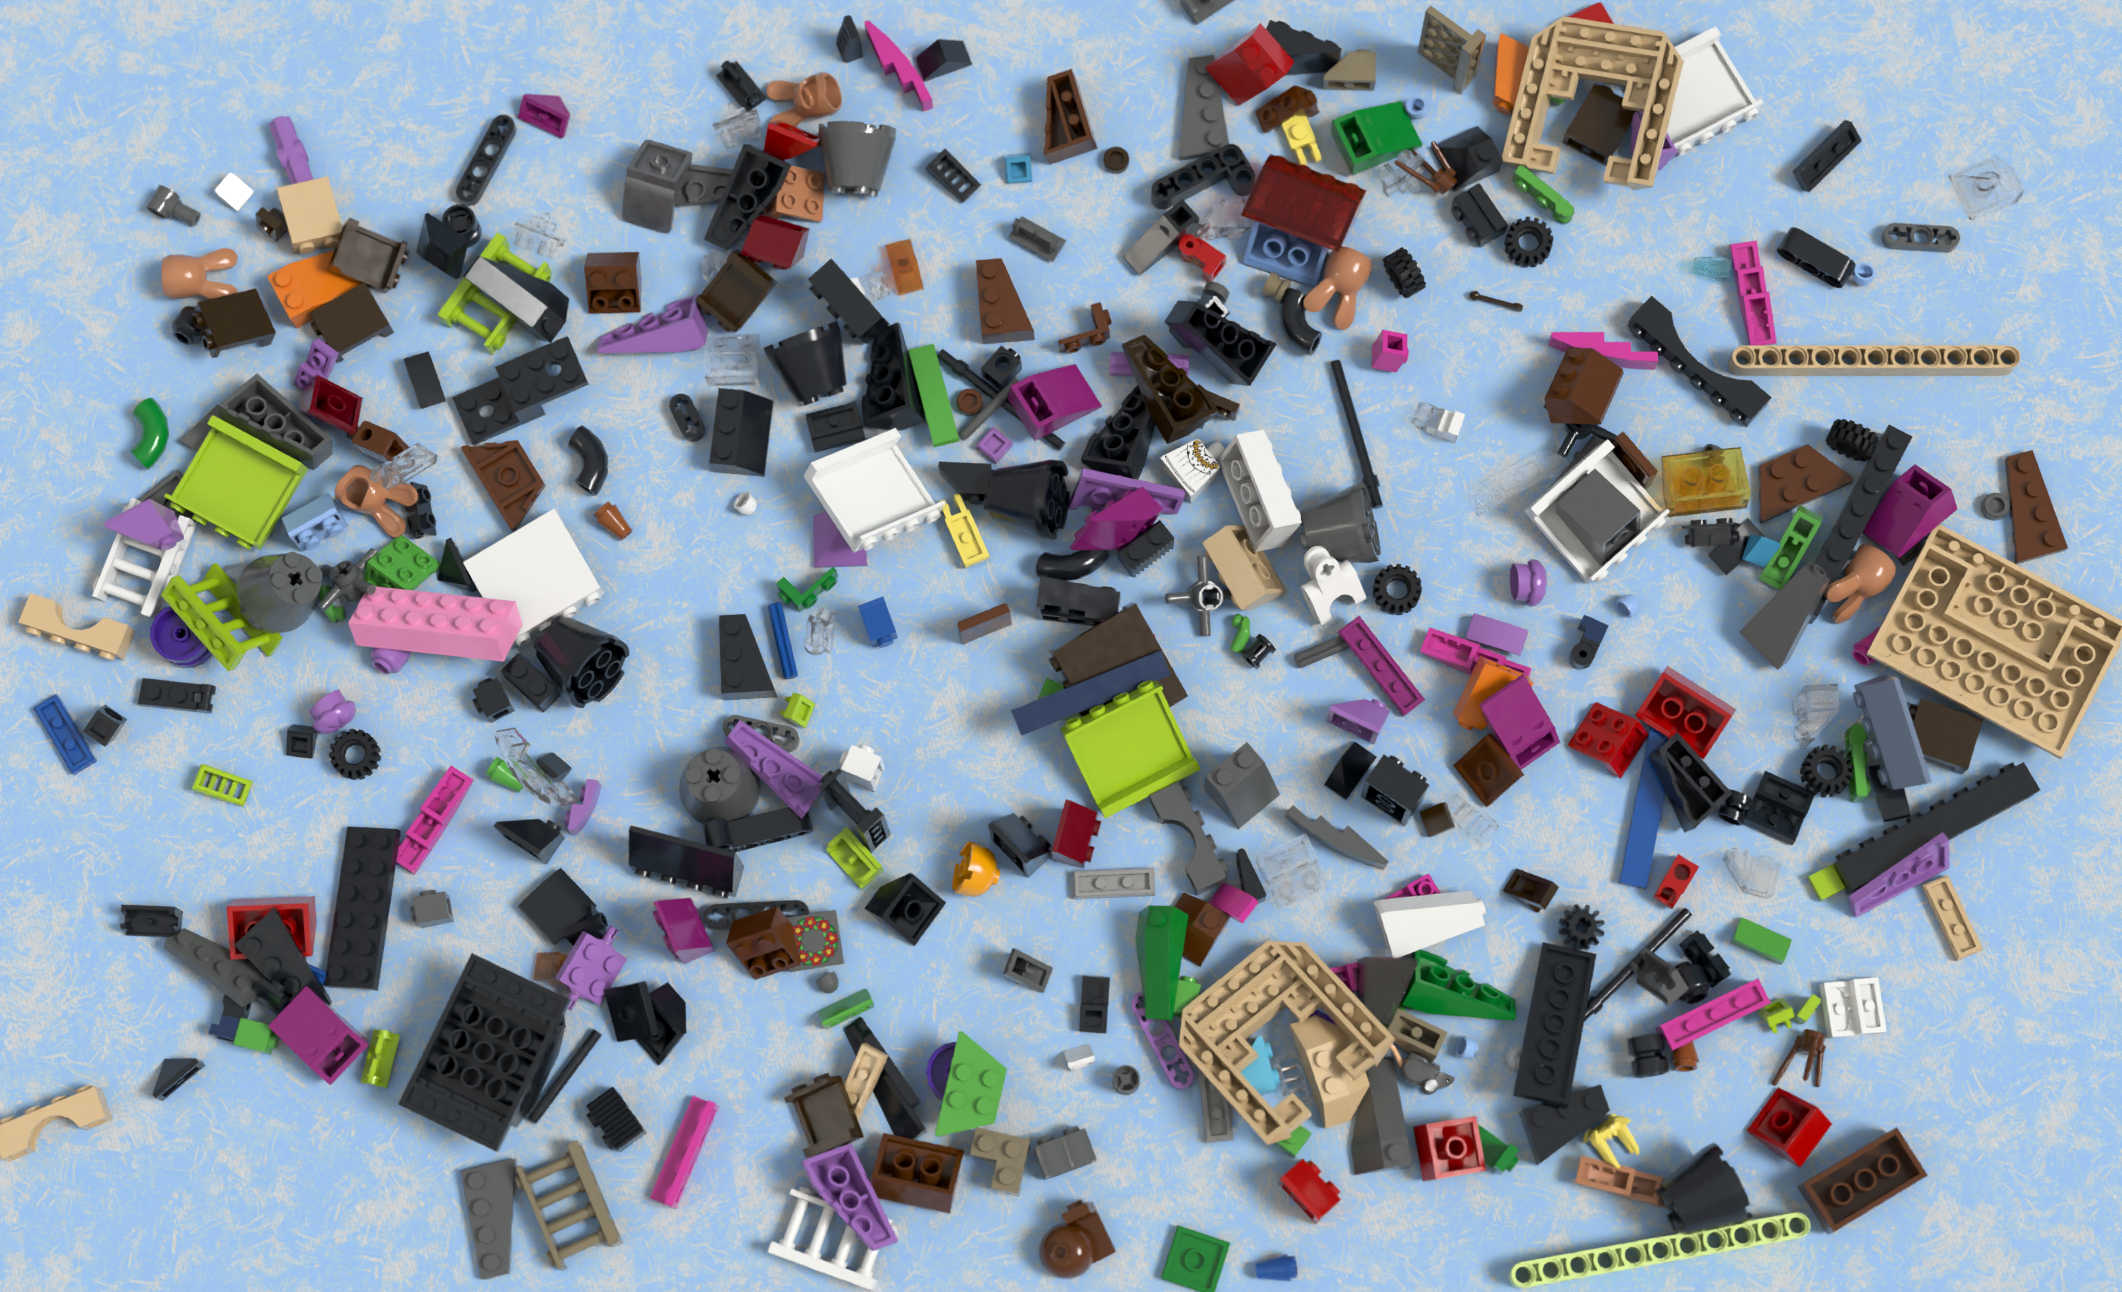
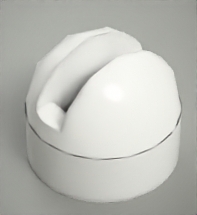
M743 492L736 498L734 508L741 514L750 515L755 512L757 501L749 492Z

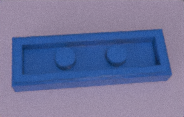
M57 694L33 708L73 775L97 762V759Z

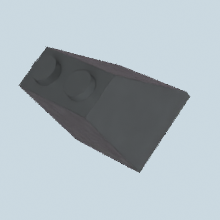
M1596 469L1589 474L1584 473L1577 480L1574 488L1570 491H1564L1557 499L1556 512L1558 516L1601 565L1640 531L1641 510Z
M1248 742L1205 776L1204 789L1238 829L1280 796L1265 762Z

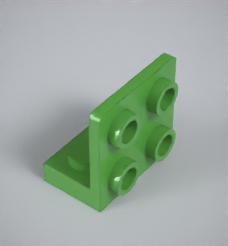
M402 535L395 538L367 562L364 579L376 587L415 590L440 568L441 563Z

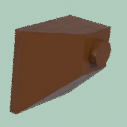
M1183 892L1174 906L1189 914L1182 956L1201 967L1229 923L1230 916L1208 902Z

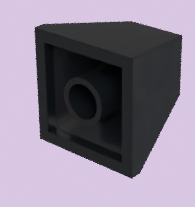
M1478 126L1437 144L1450 167L1456 172L1454 177L1457 179V182L1451 187L1453 192L1500 172L1503 159L1492 138ZM1431 146V150L1436 160L1438 161L1440 167L1445 171L1444 166L1442 165L1433 147Z
M427 213L424 216L416 253L433 266L457 280L461 275L469 240Z
M540 819L501 821L496 822L494 825L503 837L546 865L565 839L560 833L562 828L549 819L546 823Z
M909 873L881 886L864 909L886 927L915 946L946 902L914 874Z
M668 982L649 993L660 1034L636 1039L658 1065L664 1062L686 1034V1002Z

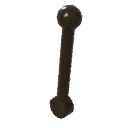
M1472 291L1469 295L1473 301L1479 299L1512 308V310L1521 312L1523 309L1522 304L1510 303L1480 295L1478 291Z

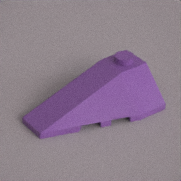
M698 294L666 305L668 310L656 316L652 312L644 315L645 318L637 325L627 323L600 336L597 346L598 352H683L701 348L706 344L708 331L704 313L699 309V303L695 301Z
M851 1143L801 1162L813 1188L872 1252L898 1242Z

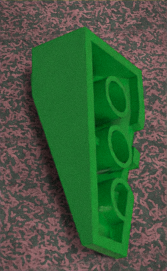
M1149 905L1139 912L1135 940L1145 1015L1148 1020L1172 1021L1189 915L1174 906Z
M1421 949L1412 953L1402 986V1005L1427 1014L1515 1020L1516 1001L1512 997L1487 983L1478 984L1469 977L1470 973L1463 969L1461 973L1447 966L1448 961L1441 956Z

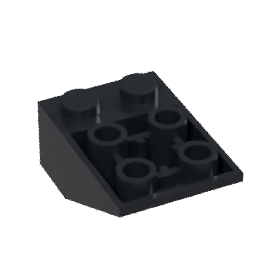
M1269 21L1266 30L1294 61V64L1285 76L1327 73L1340 61L1342 48L1338 47L1335 42L1315 38L1308 31H1297L1282 21Z

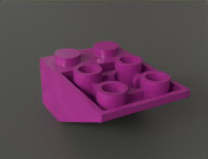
M1076 364L1031 375L1011 385L1008 396L1009 402L1034 441L1102 408L1101 403Z
M1914 464L1894 481L1868 520L1862 533L1896 558H1900L1958 509L1952 489Z
M1143 486L1134 492L1129 490L1121 496L1119 501L1115 502L1112 500L1106 504L1101 512L1094 511L1089 514L1084 520L1085 526L1081 527L1074 534L1076 539L1069 548L1071 550H1120L1151 527L1163 509Z
M1523 674L1479 704L1490 733L1520 770L1560 743L1552 721Z
M691 898L657 900L654 902L657 910L652 911L658 926L665 933L663 939L668 950L671 951L676 959L680 958L686 964L715 951Z
M307 985L268 1025L286 1045L329 1085L369 1045L367 1039Z

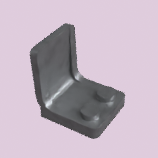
M644 140L627 167L622 219L656 231L669 233L673 227L676 192L692 164V153L656 141Z

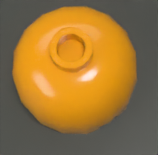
M971 841L965 843L959 854L963 856L960 865L956 863L954 868L952 890L964 896H981L990 889L992 884H997L1000 870L997 869L995 855L989 848Z

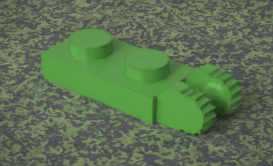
M1523 165L1516 169L1512 181L1522 193L1527 192L1533 196L1534 201L1541 208L1550 209L1553 212V218L1559 221V223L1568 224L1572 220L1575 210L1572 204L1570 205L1558 192Z
M1857 723L1844 733V737H1846L1844 739L1845 755L1851 759L1848 765L1853 764V770L1851 771L1853 776L1848 783L1851 802L1863 801L1868 797L1871 789L1870 779L1866 778L1865 771L1868 765V755L1866 751H1863V742L1867 739V734L1863 726Z

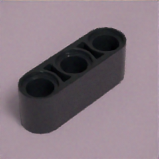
M1791 227L1777 248V252L1781 257L1835 288H1842L1856 267L1855 262L1848 256L1795 227Z

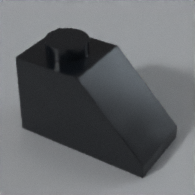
M939 462L940 475L964 500H968L971 504H983L984 497L989 493L988 475L990 470H992L991 464Z

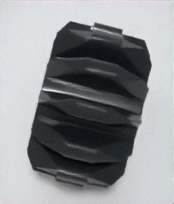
M1578 904L1573 906V912L1566 909L1564 911L1566 918H1560L1558 922L1565 927L1558 931L1559 935H1568L1563 943L1567 945L1571 940L1574 941L1573 949L1576 950L1579 948L1580 943H1582L1585 951L1590 948L1589 942L1597 946L1599 944L1597 937H1603L1605 933L1602 929L1597 928L1605 924L1604 920H1595L1599 915L1598 910L1594 911L1591 915L1589 914L1590 905H1585L1583 912H1581ZM1579 922H1583L1582 926L1586 924L1588 927L1584 933H1580L1581 929L1577 931L1575 928Z

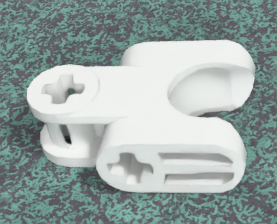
M1314 546L1306 552L1303 562L1311 580L1300 586L1312 616L1321 626L1332 620L1330 606L1337 597L1346 594L1354 599L1356 605L1366 599L1357 573L1348 560L1338 563L1322 546Z

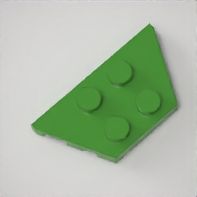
M961 1031L958 1032L934 1135L936 1137L994 1124L1007 1068Z

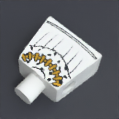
M1195 439L1163 455L1160 458V465L1179 489L1185 490V497L1192 503L1220 474V466L1216 460H1218L1225 449L1219 441L1205 448L1199 439Z

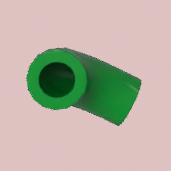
M153 398L143 400L133 412L134 417L142 426V436L137 445L130 450L148 470L155 465L164 453L169 438L167 417Z

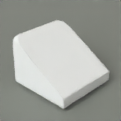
M231 172L214 191L221 200L237 212L255 193Z
M1089 1044L1064 1052L1069 1071L1084 1068L1095 1063L1094 1054Z

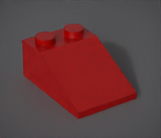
M1260 23L1210 62L1205 69L1233 101L1240 106L1284 77L1294 64V61Z

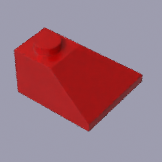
M780 120L768 124L764 151L775 155L783 161L784 159L789 160L820 146L819 137L815 134Z

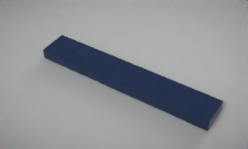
M1158 650L1016 707L1011 712L1022 736L1109 701L1121 693H1129L1136 690L1137 686L1144 681H1158L1171 675L1162 651Z

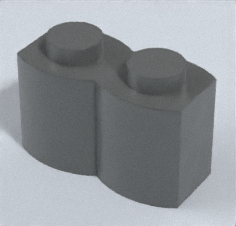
M1075 1126L1064 1130V1136L1053 1139V1136L1050 1135L1037 1140L1038 1145L1033 1147L1044 1180L1096 1162L1097 1159L1085 1128L1079 1130V1127Z

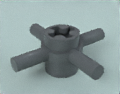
M370 548L355 565L351 561H343L335 567L327 564L323 565L321 572L331 578L333 588L317 604L318 607L326 611L341 594L351 602L361 599L364 593L374 594L376 587L366 582L363 571L366 569L367 562L378 552Z
M1197 556L1198 581L1192 584L1187 592L1166 593L1165 602L1166 604L1189 603L1193 609L1199 611L1200 636H1211L1210 611L1217 609L1223 600H1231L1232 593L1229 589L1221 590L1220 587L1209 581L1208 556ZM1202 592H1208L1209 597L1203 598Z

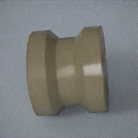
M1272 272L1263 287L1261 295L1265 297L1271 296L1275 302L1281 304L1287 288H1290L1292 281L1289 279L1283 280L1279 278L1277 273Z

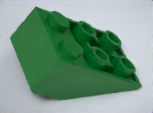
M1401 101L1356 110L1332 120L1331 133L1352 176L1423 146Z

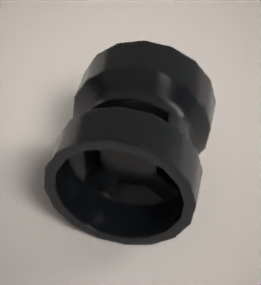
M1730 790L1732 794L1725 799L1726 802L1719 808L1717 816L1730 824L1742 826L1745 820L1744 813L1750 809L1753 800L1741 792Z

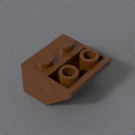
M639 252L587 253L584 272L589 314L641 312V266Z
M778 906L732 922L726 945L755 980L800 966L801 960L792 924Z

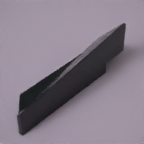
M862 1017L844 1029L856 1056L863 1043H867L887 1054ZM888 1056L873 1089V1093L893 1134L916 1140L928 1132L913 1111V1108L921 1102Z

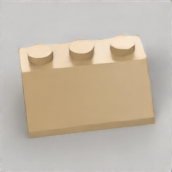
M1226 525L1202 542L1206 549V556H1208L1210 562L1215 564L1219 571V579L1229 588L1232 593L1231 599L1233 603L1241 610H1253L1287 593L1264 551L1254 552L1244 525Z

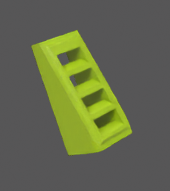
M201 763L192 791L244 807L253 781ZM207 774L212 775L208 788L203 787ZM217 777L222 778L218 791L213 790ZM227 781H231L233 783L228 795L223 794ZM237 785H243L239 798L233 797Z

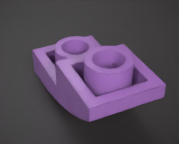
M319 338L313 341L306 362L299 365L294 385L304 391L316 374L328 379L339 353Z
M1474 613L1466 639L1521 656L1529 631Z
M587 779L586 786H582L580 792V802H583V805L572 803L571 811L567 810L565 826L568 827V831L572 835L579 834L595 809L601 790V784L598 780Z

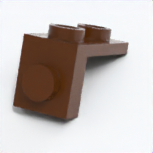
M1294 85L1257 109L1255 114L1262 131L1269 133L1298 113L1312 118L1319 113L1316 105L1317 98L1311 90Z
M1101 302L1091 304V315L1096 329L1058 340L1060 353H1075L1083 346L1090 344L1091 346H1099L1104 344L1107 339H1110L1108 325L1112 324L1108 309L1103 310Z
M1082 1199L1067 1206L1068 1211L1061 1214L1066 1225L1078 1224L1093 1237L1096 1247L1093 1263L1116 1252L1093 1201L1083 1203Z

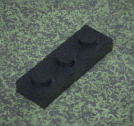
M1844 120L1792 171L1803 191L1810 192L1862 141L1851 121Z

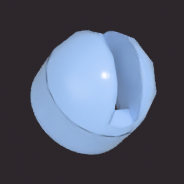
M1414 96L1407 101L1406 109L1412 118L1420 119L1426 115L1428 106L1423 97ZM1413 106H1415L1420 111L1417 112L1416 110L1412 109Z
M1859 263L1853 272L1854 281L1858 285L1867 286L1874 279L1875 268L1869 263Z
M1626 594L1619 598L1615 605L1623 616L1630 618L1637 612L1639 600L1632 594Z
M1461 1036L1455 1048L1457 1057L1464 1059L1474 1058L1476 1056L1475 1051L1479 1050L1477 1041L1467 1036Z

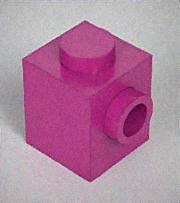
M1382 330L1372 345V368L1397 373L1401 365L1405 364L1408 359L1407 334Z

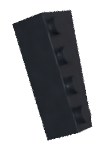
M1178 300L1164 321L1231 384L1250 386L1277 345V343L1262 338L1259 334L1241 327L1240 324L1222 317V315L1197 302Z

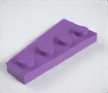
M739 720L724 742L802 819L821 792L819 786L822 784L820 780L823 776Z

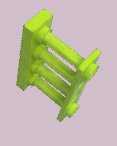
M499 232L495 234L480 255L497 263L505 260L520 271L550 282L552 277V271L546 262H543L539 269H536L511 253L507 238ZM463 278L437 314L441 322L449 328L454 323L460 322L485 338L484 346L491 355L494 354L496 349L500 350L503 347L507 334L516 323L513 318L494 302L479 293V290L465 278ZM469 302H476L502 319L494 331H491L464 313V309Z
M217 563L212 564L202 581L188 585L180 575L172 577L161 596L228 672L236 669L246 652L251 649L260 647L268 657L272 656L283 637L279 633L263 632L255 628L244 618L240 612L242 609L238 601L237 591H235L236 584ZM210 590L218 600L204 604L197 594ZM226 609L234 619L221 623L213 613ZM243 628L251 638L238 642L230 632Z

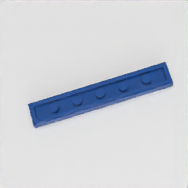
M1650 727L1619 879V884L1640 889L1647 888L1665 797V790L1649 754L1667 736L1653 727Z

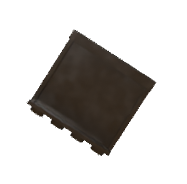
M1131 602L1122 607L1123 610L1057 649L1049 650L1052 656L1049 658V662L1056 673L1059 671L1062 673L1065 679L1062 682L1064 688L1161 650L1171 676L1157 682L1163 687L1162 692L1169 707L1188 697L1136 603ZM1111 699V700H1109V701H1106V702H1104V703H1101V704H1099V705H1104V706H1105V705H1107V704L1113 702V699ZM1093 707L1079 712L1080 716L1083 717L1089 714V710Z

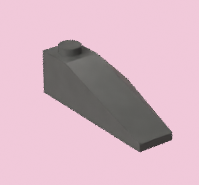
M1393 1058L1383 1059L1377 1067L1373 1065L1366 1071L1370 1086L1358 1106L1351 1143L1355 1175L1410 1168L1412 1165Z

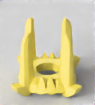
M1611 1114L1607 1116L1608 1120L1596 1126L1593 1130L1589 1128L1584 1133L1583 1141L1585 1144L1589 1140L1605 1162L1612 1163L1613 1166L1619 1169L1620 1165L1606 1142L1608 1137L1612 1139V1135L1618 1136L1630 1154L1634 1152L1638 1156L1640 1151L1626 1125L1631 1120L1621 1115Z

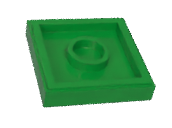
M1178 1225L1161 1279L1198 1292H1215L1230 1242Z

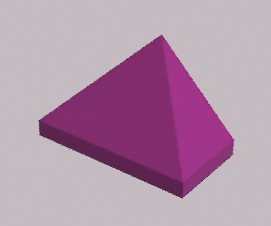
M524 94L518 118L560 138H564L570 113L560 96Z

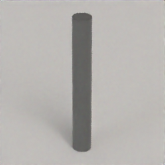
M1014 377L959 433L967 440L1008 399L1010 386L1019 381Z

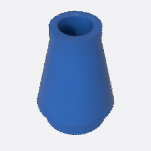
M1284 1254L1256 1263L1258 1280L1291 1281L1292 1278H1297L1295 1256Z

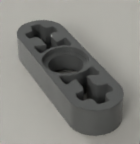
M1891 223L1882 233L1883 244L1887 248L1894 250L1948 253L1953 251L1960 241L1959 232L1951 226ZM1892 231H1895L1897 236L1902 237H1899L1897 241H1893V237L1889 235ZM1907 231L1910 232L1908 242H1906L1907 237H1905ZM1916 232H1923L1926 234L1928 241L1924 244L1917 243L1914 239V234ZM1945 234L1952 240L1949 245L1942 239Z
M731 715L723 723V731L726 737L731 732L729 725L734 726L735 722L741 720L747 725L752 724L750 727L754 730L758 727L767 728L769 730L767 739L770 741L774 738V729L777 730V736L786 737L787 733H790L794 741L789 742L787 746H784L783 740L775 738V744L787 752L796 750L800 743L797 731L790 726L739 715Z

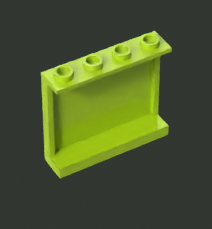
M212 415L207 423L212 427L172 496L166 493L164 497L171 501L169 506L184 514L185 510L194 514L192 519L206 526L209 522L215 525L214 531L228 538L231 534L237 537L236 543L244 548L251 550L253 546L261 550L304 478L308 468L294 458Z
M1156 680L1144 681L1137 686L1136 690L1130 693H1121L1113 698V702L1105 706L1097 705L1089 710V714L1081 718L1074 717L1068 720L1064 727L1060 728L1094 802L1105 819L1201 770L1197 760L1192 756L1162 692L1163 687Z

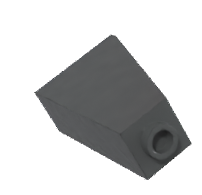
M1810 561L1739 632L1777 670L1790 660L1830 582V579L1826 577L1825 570Z

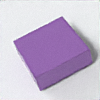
M992 427L979 441L976 448L997 464L1013 446V442L995 427Z

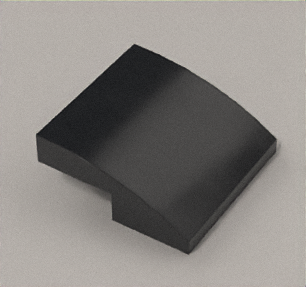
M1765 771L1753 796V803L1750 809L1747 810L1743 824L1793 845L1803 820L1809 811L1814 794L1810 790Z
M559 868L518 905V908L555 946L565 938L564 928L584 920L587 917V907L593 905L596 909L597 905L562 868Z

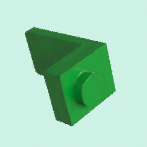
M834 567L829 569L802 595L783 577L776 583L779 590L777 595L787 606L791 603L799 612L804 608L809 609L817 602V596L824 590L827 592L837 583L836 579L838 578L837 570Z
M1478 1124L1485 1164L1499 1175L1505 1169L1511 1172L1519 1161V1158L1515 1156L1519 1149L1511 1143L1507 1146Z

